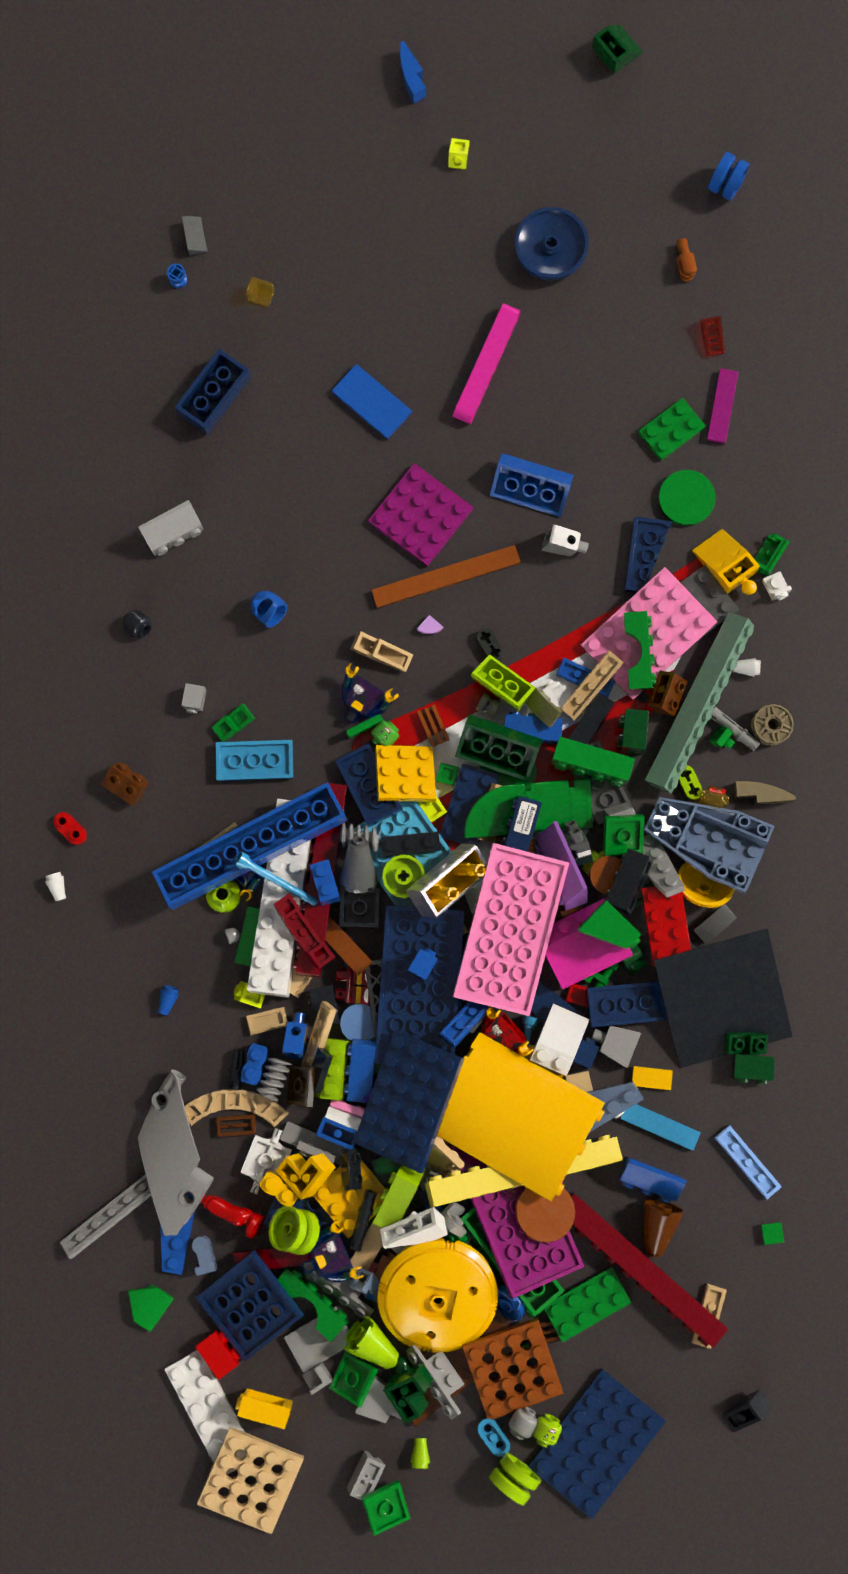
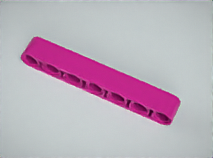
M503 303L455 408L454 418L471 424L515 328L521 310Z

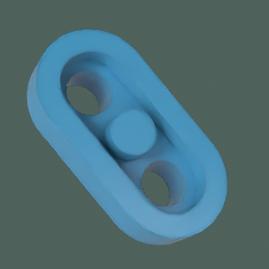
M487 1417L481 1419L478 1423L480 1437L494 1455L504 1456L510 1449L509 1439L494 1419ZM487 1424L491 1425V1430L489 1431L484 1429V1426ZM498 1441L503 1442V1446L501 1448L496 1446V1443Z

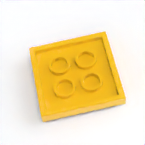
M376 745L375 760L378 801H436L433 747Z
M362 1159L360 1162L363 1179L362 1189L344 1190L341 1172L348 1171L347 1168H341L340 1166L329 1175L313 1196L333 1221L341 1219L336 1224L339 1228L345 1226L342 1231L348 1239L353 1235L359 1214L358 1207L361 1206L365 1189L377 1192L373 1210L377 1203L381 1205L383 1202L380 1198L385 1187Z

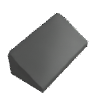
M182 216L189 255L207 253L201 217Z

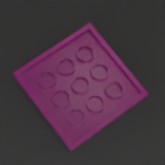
M414 463L368 522L428 567L473 511L474 507Z

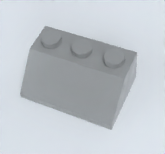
M189 500L138 527L154 556L165 554L169 548L182 545L186 539L197 537L204 530Z

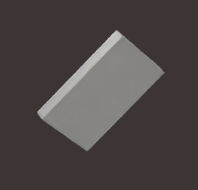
M318 1317L284 1336L303 1373L344 1349L343 1345L346 1346L347 1344L345 1337L349 1331L347 1325L332 1342L327 1340L316 1329Z

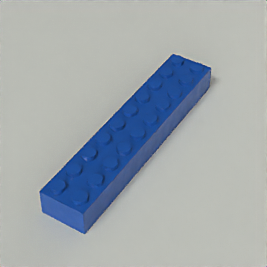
M327 782L152 871L168 906L174 910L249 872L248 868L240 869L234 866V861L241 851L249 855L251 862L260 866L348 820Z

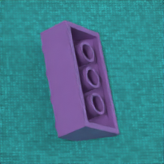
M555 821L536 836L534 849L538 855L569 862L559 905H563L565 911L587 903V886L558 822Z

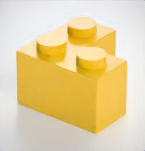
M297 1153L287 1156L276 1169V1172L302 1200L314 1196L336 1167L323 1153L311 1156L307 1161Z

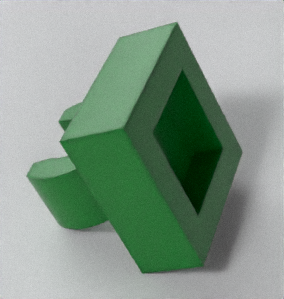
M719 727L708 741L713 746H724L725 748H731L735 743L729 738L733 732L728 727Z

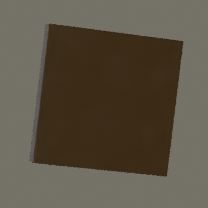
M290 1065L287 1104L313 1107L317 1067Z

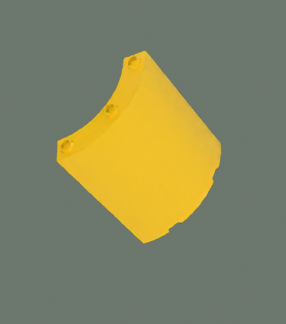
M479 1033L470 1046V1051L464 1056L463 1065L437 1136L552 1202L555 1195L560 1196L564 1185L561 1183L577 1155L581 1157L586 1148V1145L583 1143L595 1120L598 1122L601 1120L605 1112L601 1109L605 1103L495 1040Z

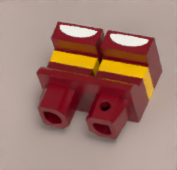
M351 967L337 970L336 980L347 981L346 989L336 988L335 999L343 1000L346 1003L370 1005L368 987L353 986L367 985L365 970L359 976Z

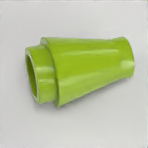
M427 1438L414 1439L410 1460L412 1468L428 1469L430 1460L426 1443Z

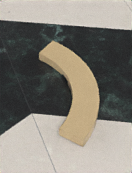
M234 1089L205 1094L184 1106L188 1122L191 1126L211 1113L228 1109L252 1112L267 1120L274 1127L289 1114L274 1100L263 1097L256 1092Z

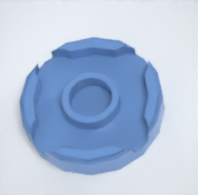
M355 1004L344 1011L341 1016L340 1027L347 1039L353 1041V1038L370 1040L374 1037L370 1006Z

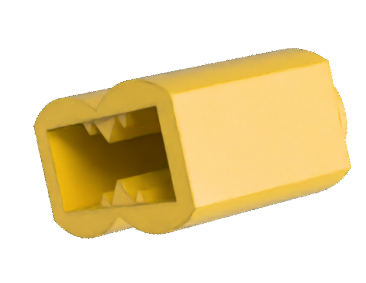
M268 1170L259 1183L263 1191L276 1196L277 1200L284 1206L292 1207L299 1198L275 1171Z

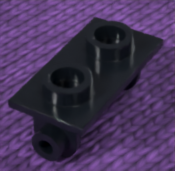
M359 1149L342 1150V1154H340L341 1168H347L348 1171L341 1172L342 1187L344 1186V1190L362 1189L363 1179Z

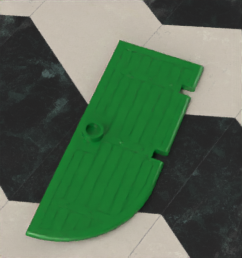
M590 778L573 780L574 787H569L568 780L530 783V790H525V784L497 787L484 794L470 810L465 823L464 838L508 835L507 822L509 817L513 818L515 810H511L514 798L518 799L519 795L542 802L533 833L542 832L555 821L558 822L561 830H566L564 823L576 820L578 827L581 826L582 829L593 828Z

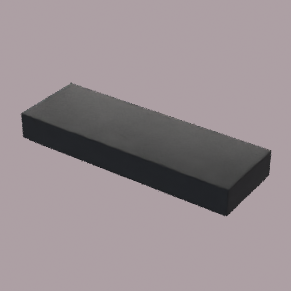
M598 693L569 739L589 745L611 712L615 702Z

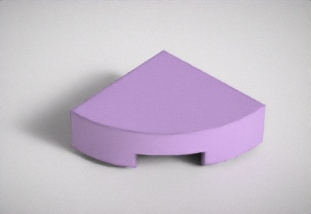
M429 615L417 628V631L422 634H434L443 630L444 627Z

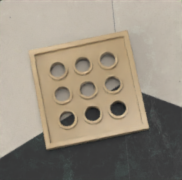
M229 1427L199 1496L197 1505L272 1534L304 1460V1456ZM239 1449L246 1452L245 1457L241 1459L234 1455L235 1451ZM256 1457L264 1459V1463L261 1466H256L253 1463ZM279 1464L283 1467V1470L280 1473H274L271 1470L272 1467ZM234 1468L238 1474L235 1477H229L226 1474L227 1470ZM248 1476H254L256 1482L249 1485L245 1482V1479ZM272 1483L275 1489L272 1492H266L263 1488L264 1485ZM226 1487L230 1492L226 1496H221L218 1490ZM242 1494L248 1497V1501L243 1504L237 1501V1497ZM264 1502L267 1507L265 1510L259 1511L255 1507L256 1504Z

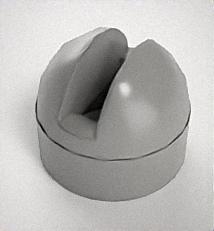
M236 928L225 929L228 943L237 942L240 938V932Z

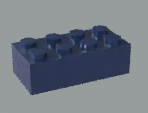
M218 349L176 404L177 414L208 435L251 379L250 370L221 349Z

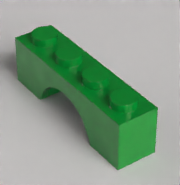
M647 611L624 613L625 635L636 639L642 650V656L638 664L628 670L629 691L651 690L653 685L656 684V674L652 673L651 666L655 665L654 654H650V646H653V635H649L648 627H652L651 616H647Z
M286 1269L278 1278V1281L291 1298L303 1297L315 1306L318 1315L316 1329L330 1342L334 1341L349 1323L346 1320L347 1315L339 1308L337 1310L331 1306L332 1301L325 1295L321 1297L316 1292L318 1290L317 1287L311 1282L306 1283L302 1279L303 1275L297 1269Z

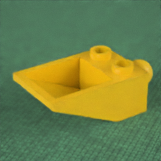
M723 529L692 550L702 565H706L727 594L741 584L744 594L752 595L756 592V583L748 579L757 573L759 564L744 547Z

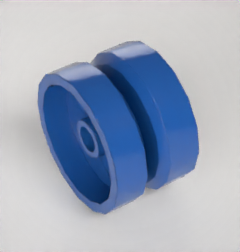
M726 152L718 164L707 189L716 194L725 185L722 197L731 201L740 189L750 163L741 159L733 168L736 157Z

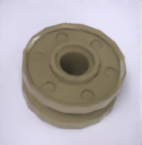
M771 704L764 706L755 713L751 720L750 728L754 738L760 741L761 744L776 746L790 737L793 732L794 722L792 715L786 708L781 705ZM769 721H773L776 724L775 730L769 728Z

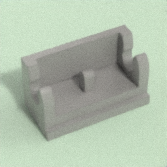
M364 1450L346 1487L349 1495L362 1500L361 1496L374 1491L386 1466L379 1457L374 1458L369 1452Z

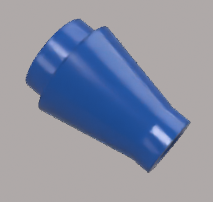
M164 985L160 991L158 1013L169 1015L171 1008L179 997V989L170 985Z

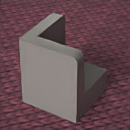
M323 1362L302 1375L310 1388L309 1392L311 1395L331 1383L333 1379Z

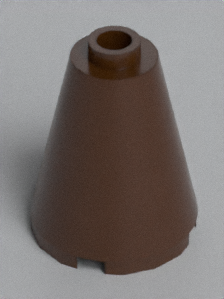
M648 1199L645 1201L644 1250L648 1256L658 1258L664 1254L683 1217L684 1212L681 1207L668 1202L661 1204L658 1199Z

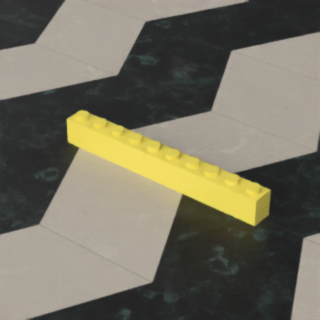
M609 1135L599 1137V1141L593 1143L591 1139L585 1140L583 1144L586 1145V1148L581 1157L579 1155L575 1157L566 1175L622 1161L623 1158L617 1137L610 1138ZM489 1165L485 1169H480L479 1166L469 1168L468 1173L461 1174L460 1171L449 1173V1177L443 1179L441 1175L429 1178L430 1182L425 1184L430 1208L523 1186Z

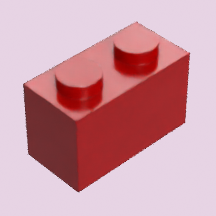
M216 1329L195 1347L219 1380L239 1365L240 1356L234 1348L231 1349L227 1344L228 1339L222 1331L219 1333Z

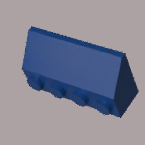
M502 453L489 496L561 517L574 475Z

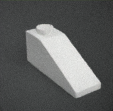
M434 1207L380 1229L384 1248L434 1241L447 1235L445 1218Z

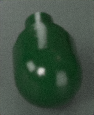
M398 1356L397 1365L394 1367L396 1375L410 1369V1363L406 1356Z

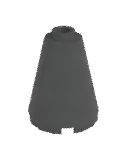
M354 837L348 842L339 877L340 887L344 886L346 891L352 893L368 892V888L373 887L374 889L378 884V877L369 844L363 837Z

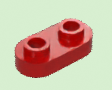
M60 812L54 817L53 823L55 828L70 843L81 845L86 841V830L70 814ZM62 818L66 819V823L64 825L60 824V820ZM76 831L79 832L78 838L73 837V834Z

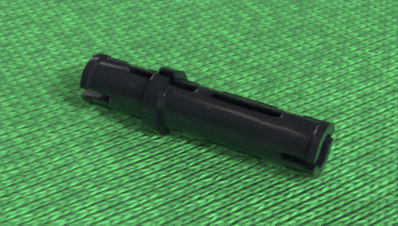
M365 1189L361 1206L358 1207L359 1214L349 1248L354 1251H361L369 1219L374 1212L373 1206L377 1192Z

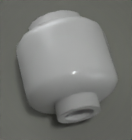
M529 1407L515 1410L509 1421L512 1435L521 1440L532 1436L538 1424L534 1410Z

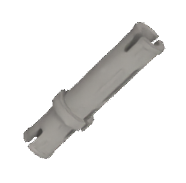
M717 707L713 709L711 719L716 721L721 727H728L733 732L732 735L736 738V741L742 742L754 752L761 742L748 733L746 728L740 727Z

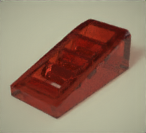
M721 316L701 319L700 326L706 356L725 354ZM715 324V327L708 328L707 325ZM716 331L717 334L708 335V332ZM718 338V342H709V339ZM719 345L720 349L710 350L711 346Z

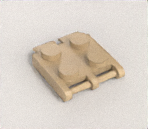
M436 1136L428 1162L444 1178H447L449 1173L464 1167V1162L459 1158L457 1152L445 1145L442 1138Z

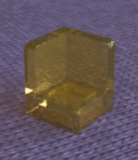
M252 277L246 292L247 300L269 307L275 292L273 283Z

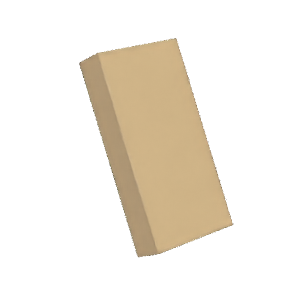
M285 1007L246 1016L250 1035L286 1027L288 1022Z

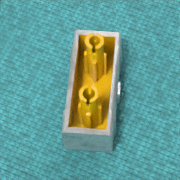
M461 844L422 878L415 881L406 892L422 917L437 918L483 879L487 862L475 844Z

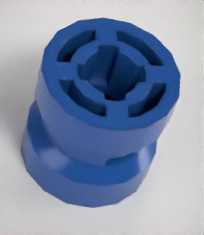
M180 264L170 265L167 269L170 284L174 288L184 287L187 284V275L184 267Z

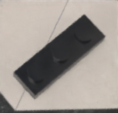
M439 831L381 837L382 856L440 851Z

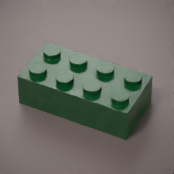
M469 715L465 722L455 757L528 782L543 739Z

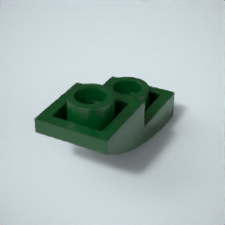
M754 1032L726 1033L725 1052L728 1054L745 1052L749 1055L766 1054L768 1034Z

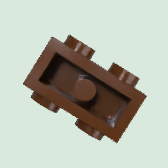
M660 670L647 706L659 714L675 717L687 681L674 672Z
M120 762L110 767L101 783L102 786L131 806L141 800L150 784L145 780L144 776L133 772L128 765Z

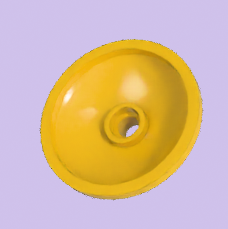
M687 862L679 869L678 876L685 888V891H682V895L691 903L701 907L714 908L724 905L731 899L735 889L709 879Z

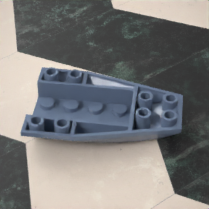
M659 797L644 831L709 879L745 894L775 826L740 811Z

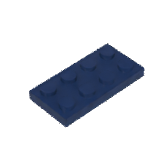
M369 743L335 760L368 827L403 810L399 801H378L376 760Z
M462 763L440 835L442 838L461 844L478 845L479 839H476V837L464 838L465 823L474 804L484 794L489 792L492 783H497L499 774Z
M659 981L586 988L590 1027L668 1020Z

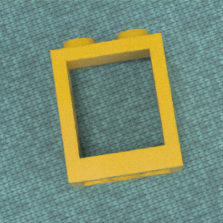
M247 1388L245 1393H241L238 1398L236 1409L239 1410V1417L285 1429L293 1401Z

